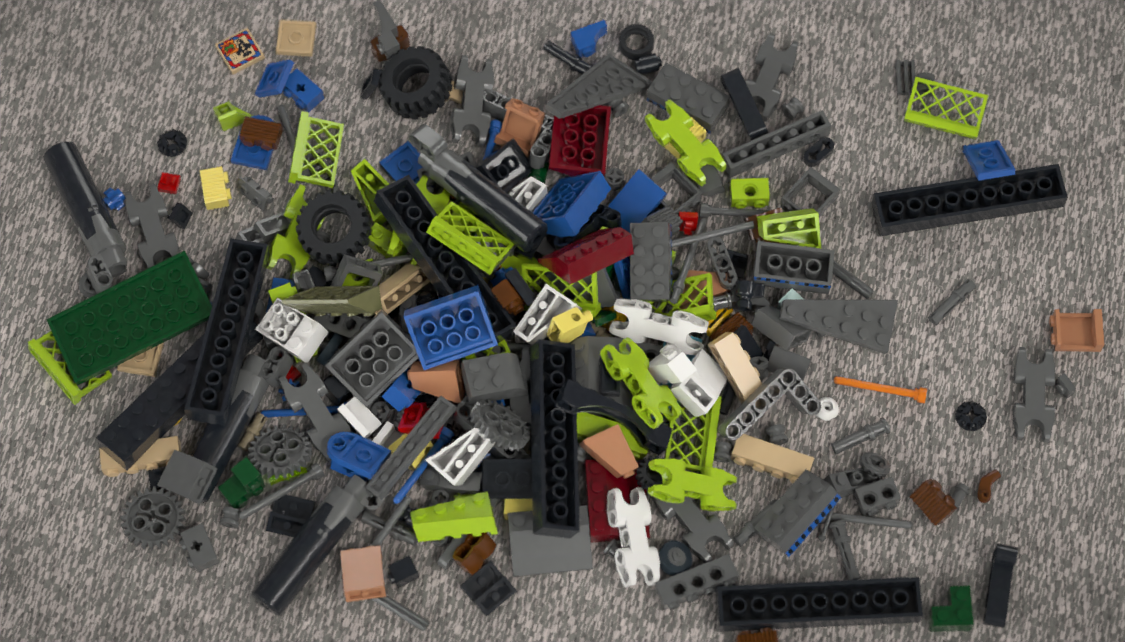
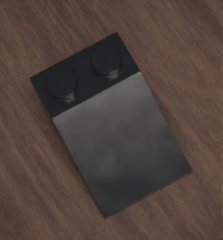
M514 138L475 166L477 170L505 192H508L534 169L529 165V159Z

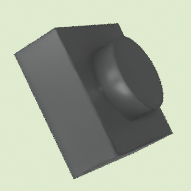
M1065 373L1058 377L1055 383L1056 389L1059 394L1064 395L1067 399L1074 394L1076 388Z

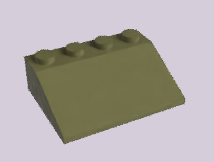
M318 286L282 300V304L306 314H315V316H324L327 313H331V316H340L342 313H347V316H356L359 313H363V316L375 315L376 311L382 309L379 286Z

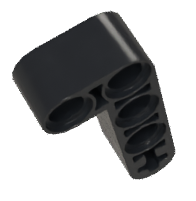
M735 68L720 76L721 83L725 91L728 92L750 140L752 141L768 134L767 127L740 69Z
M599 204L598 209L591 214L588 222L581 227L580 232L576 236H557L554 239L555 251L600 230L602 226L606 228H622L620 212Z
M998 543L993 551L983 620L985 625L1005 627L1012 573L1017 560L1018 547Z

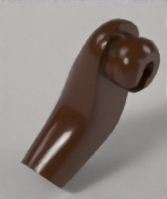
M996 469L984 475L979 481L977 498L981 503L990 501L991 486L996 480L1001 478L1000 473Z

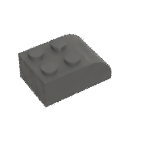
M502 353L462 361L461 374L469 405H475L477 401L480 402L482 399L485 401L487 399L497 401L527 395L520 363L516 354Z

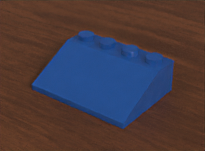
M601 171L558 179L532 213L547 224V234L558 237H574L580 232L581 227L588 222L591 214L598 209V205L607 197L606 195L611 188Z
M478 285L404 311L403 317L423 370L498 345Z

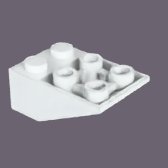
M279 298L275 300L255 329L305 363H308L329 333L320 323L302 312L282 304V300Z
M700 349L691 361L697 370L683 382L674 383L670 387L675 398L695 417L706 414L718 399L727 381L721 367L703 349Z

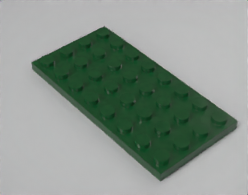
M183 251L46 320L69 371L78 386L209 320L212 305L187 253Z

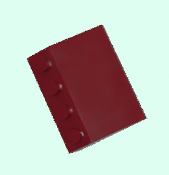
M599 105L561 119L554 115L549 169L569 176L601 171L605 177L611 106Z
M621 227L600 229L539 258L538 263L569 284H573L634 254L631 233Z
M585 460L591 543L610 542L613 539L620 541L618 527H611L608 521L607 495L608 491L613 488H619L623 500L630 505L631 490L642 486L637 484V469L634 470V475L626 479L623 476L616 478L596 460ZM646 525L647 539H650L649 525Z

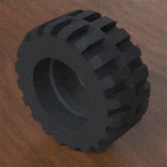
M411 46L407 50H399L398 54H393L390 56V60L385 62L383 65L384 70L381 69V78H379L378 83L381 95L394 113L401 115L402 118L409 119L411 117L412 120H417L419 117L423 119L431 113L435 114L439 107L442 108L445 105L444 101L449 99V91H452V75L440 55L430 48L425 49L424 46H417L415 48ZM418 73L429 74V78L422 88L411 93L402 92L405 82L410 77Z
M326 190V194L322 195L321 192L315 194L316 198L313 200L310 197L306 201L308 203L306 207L302 205L300 208L301 215H297L296 219L298 223L296 232L299 242L312 259L318 260L319 263L324 265L329 263L331 266H336L337 263H341L344 254L355 258V255L358 253L362 255L365 251L364 245L368 246L370 242L368 236L371 235L372 229L370 228V218L358 199H355L350 193L344 194L341 190H337L336 193H333L332 190ZM333 213L347 215L351 221V228L346 237L335 243H326L318 238L317 227L324 217Z

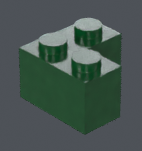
M247 457L231 468L233 476L218 487L221 495L232 508H243L251 497L260 495L264 487H266L261 474Z
M970 585L950 586L947 591L948 606H931L929 610L930 632L971 631L974 626Z

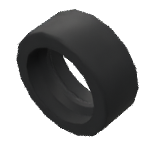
M640 24L627 26L619 37L622 55L634 61L640 56L651 54L654 48V36L651 30ZM631 35H641L647 39V46L641 50H633L627 47L626 40Z

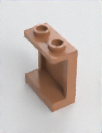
M512 98L505 105L507 111L500 133L495 137L494 143L503 146L514 138L528 157L531 147L538 139L546 113L540 111L537 107H531L523 103L519 99Z
M1055 309L1053 315H1050L1049 325L1053 327L1050 342L1051 345H1054V351L1101 352L1104 347L1102 309H1094L1092 313H1059V309Z
M380 545L340 551L346 602L386 597Z

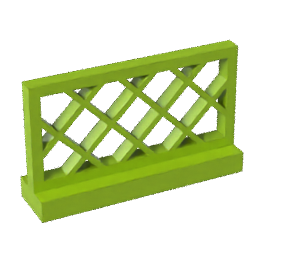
M916 77L904 121L976 140L988 95ZM918 82L926 84L929 91L920 95L916 89ZM939 87L943 88L947 93V96L940 100L937 99L933 92ZM957 92L962 93L966 100L956 105L952 95ZM931 93L936 102L926 106L922 97ZM949 97L954 107L945 111L940 102ZM975 97L983 98L982 106L974 109L970 100ZM920 99L924 109L919 112L911 110L912 103ZM968 102L972 111L963 116L958 107ZM938 104L943 113L938 116L931 115L929 108ZM956 108L961 118L952 121L947 113ZM974 113L978 119L976 126L968 125L965 118Z
M301 111L288 182L295 184L297 180L333 188L344 124L309 117L308 112ZM310 123L318 125L321 129L314 132L310 127ZM328 129H339V133L332 136ZM324 132L328 139L322 142L317 135ZM314 138L318 144L311 147L307 141ZM331 141L336 146L332 151L325 146ZM320 147L326 152L321 157L315 152ZM309 153L315 157V160L310 163L305 158ZM327 157H330V159L334 162L330 166H327L323 162V160ZM319 162L324 169L316 172L312 166ZM308 168L313 175L310 177L301 175L302 171ZM327 172L331 177V181L323 180L320 175Z
M452 201L438 216L436 215L426 231L489 275L493 273L496 266L514 246L507 238ZM450 209L456 212L458 215H451ZM454 221H460L461 225H455ZM466 221L471 222L474 226H467ZM469 231L476 232L477 236H471ZM482 232H486L490 237H483ZM485 242H492L493 247H487ZM498 243H502L506 248L499 247Z
M522 264V278L529 287L533 286L539 293L542 288L536 281L541 277L550 287L562 295L569 289L576 296L570 300L582 308L580 310L581 313L589 310L592 316L596 317L601 310V303L598 302L597 272L591 274L592 283L589 285L583 279L578 281L585 288L579 293L572 286L573 284H569L556 274L554 275L557 278L551 282L544 273L552 271L543 265ZM528 270H534L539 276L533 280L528 275ZM558 279L566 286L562 292L554 285ZM588 291L592 295L593 301H587L582 294ZM525 305L523 311H528L530 306L527 307V305Z
M711 273L686 278L684 284H688L690 287L684 294H680L682 297L676 304L664 301L658 308L652 305V309L655 310L654 313L672 317L673 312L678 310L692 313L706 321L716 319ZM707 280V285L702 290L696 287L701 281ZM694 289L700 292L694 300L688 298ZM703 296L707 297V305L700 306L697 304ZM685 300L689 301L691 304L687 309L682 310L679 308ZM667 304L673 306L669 313L661 312Z
M52 331L37 340L33 338L28 342L29 352L74 405L79 403L83 396L112 377L111 372L108 370L104 372L105 375L101 378L88 380V386L80 390L76 383L73 382L72 375L66 373V367H68L66 362L54 359L55 353H62L60 349H56L57 342ZM50 340L54 341L53 348H45L42 343Z
M720 396L705 414V417L703 415L698 416L704 423L703 428L700 430L692 423L698 417L694 416L689 419L684 412L686 408H681L679 405L681 415L687 422L679 426L676 421L669 420V427L673 429L675 425L676 429L672 430L667 449L665 450V459H669L670 453L676 450L682 458L680 460L685 462V469L698 471L701 474L702 468L713 467L721 405ZM671 407V413L674 415V409ZM687 424L695 432L689 437L681 429ZM677 431L684 439L679 444H676L672 439V434ZM696 435L701 440V446L695 448L690 441ZM685 442L692 450L686 456L679 448ZM695 454L699 459L698 466L692 465L687 458Z

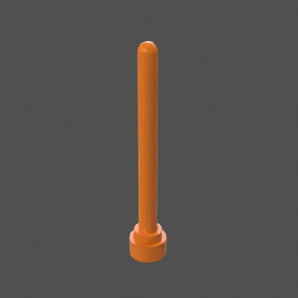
M838 376L833 380L835 384L912 397L914 398L913 400L925 404L927 388L922 387L911 390Z

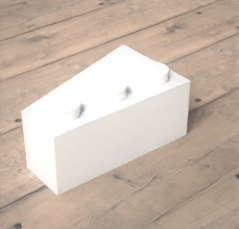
M531 176L513 188L509 195L533 212L548 193L547 185Z
M545 284L513 332L533 345L538 339L543 340L547 337L546 334L553 317L574 307L579 308V310L582 308L548 284Z
M674 344L664 346L659 351L660 354L649 362L648 371L658 385L661 382L663 385H666L668 381L671 384L681 383L697 370L683 351Z
M473 428L449 446L441 449L440 452L426 459V461L454 486L463 485L495 442L491 444L489 438L484 439L485 435L478 433L479 429Z

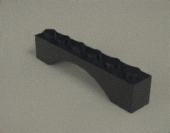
M568 379L561 386L554 405L570 414L593 412L611 417L625 426L637 439L642 448L657 455H660L667 449L673 430L663 422L658 428L653 429L649 427L630 406L615 402L613 398L605 397L596 390L588 389L574 380Z

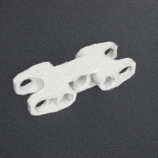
M616 299L613 309L626 315L629 321H612L609 332L621 338H631L635 343L645 342L646 337L664 341L666 345L674 344L685 355H697L700 349L704 348V345L699 341L693 340L689 333H706L709 325L708 321L684 311H674L672 317L651 312L652 305L648 302L637 299Z
M636 487L631 490L629 505L623 500L619 488H613L608 491L607 516L610 526L618 527L622 548L616 550L615 561L624 587L635 585L637 581L636 570L639 569L643 573L647 585H655V583L659 582L660 560L656 547L648 546L645 526L650 524L652 517L650 504L642 487Z

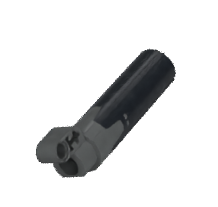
M426 124L421 125L409 135L411 144L421 152L418 164L429 172V177L523 252H531L541 244L548 231L547 224L456 152L448 150L447 142L442 136Z
M67 141L60 142L49 148L44 153L43 159L91 256L87 263V276L95 292L98 294L112 287L113 277L126 272L127 260L124 253L127 248L76 144Z
M277 346L273 348L266 360L256 355H248L240 369L226 426L207 423L190 456L218 468L201 503L208 502L269 385L278 387L281 385L279 378L282 376L286 377L293 359L283 347Z
M353 475L343 488L334 486L251 591L252 597L269 612L276 616H281L363 510L368 512L376 510L392 491L393 487L382 500L376 497L372 502L374 505L368 506V500L374 494L365 488L367 483L357 475Z

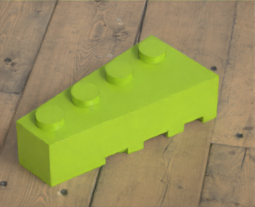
M488 491L410 512L418 542L443 540L445 536L462 538L463 534H473V537L481 536L484 532H490L491 535L498 534Z

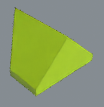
M230 101L213 107L223 132L243 124L245 116H253L233 106Z

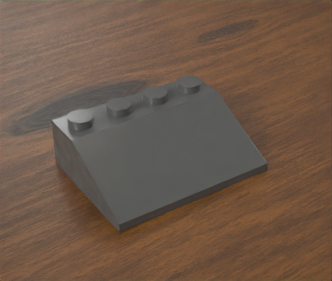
M381 309L326 362L325 366L367 407L419 357L412 340Z
M585 336L578 337L569 342V344H575L576 381L580 385L588 389H594L600 394V351L605 345L610 344L620 352L619 344L624 338ZM626 343V348L630 352V346ZM607 351L608 357L612 358L610 352ZM620 380V396L605 397L613 398L615 402L630 406L633 410V394L624 381ZM586 412V413L593 414V415H596V416H601V415H603V414H599V413Z
M587 505L579 506L580 532L571 538L534 535L533 511L508 513L514 577L593 569Z

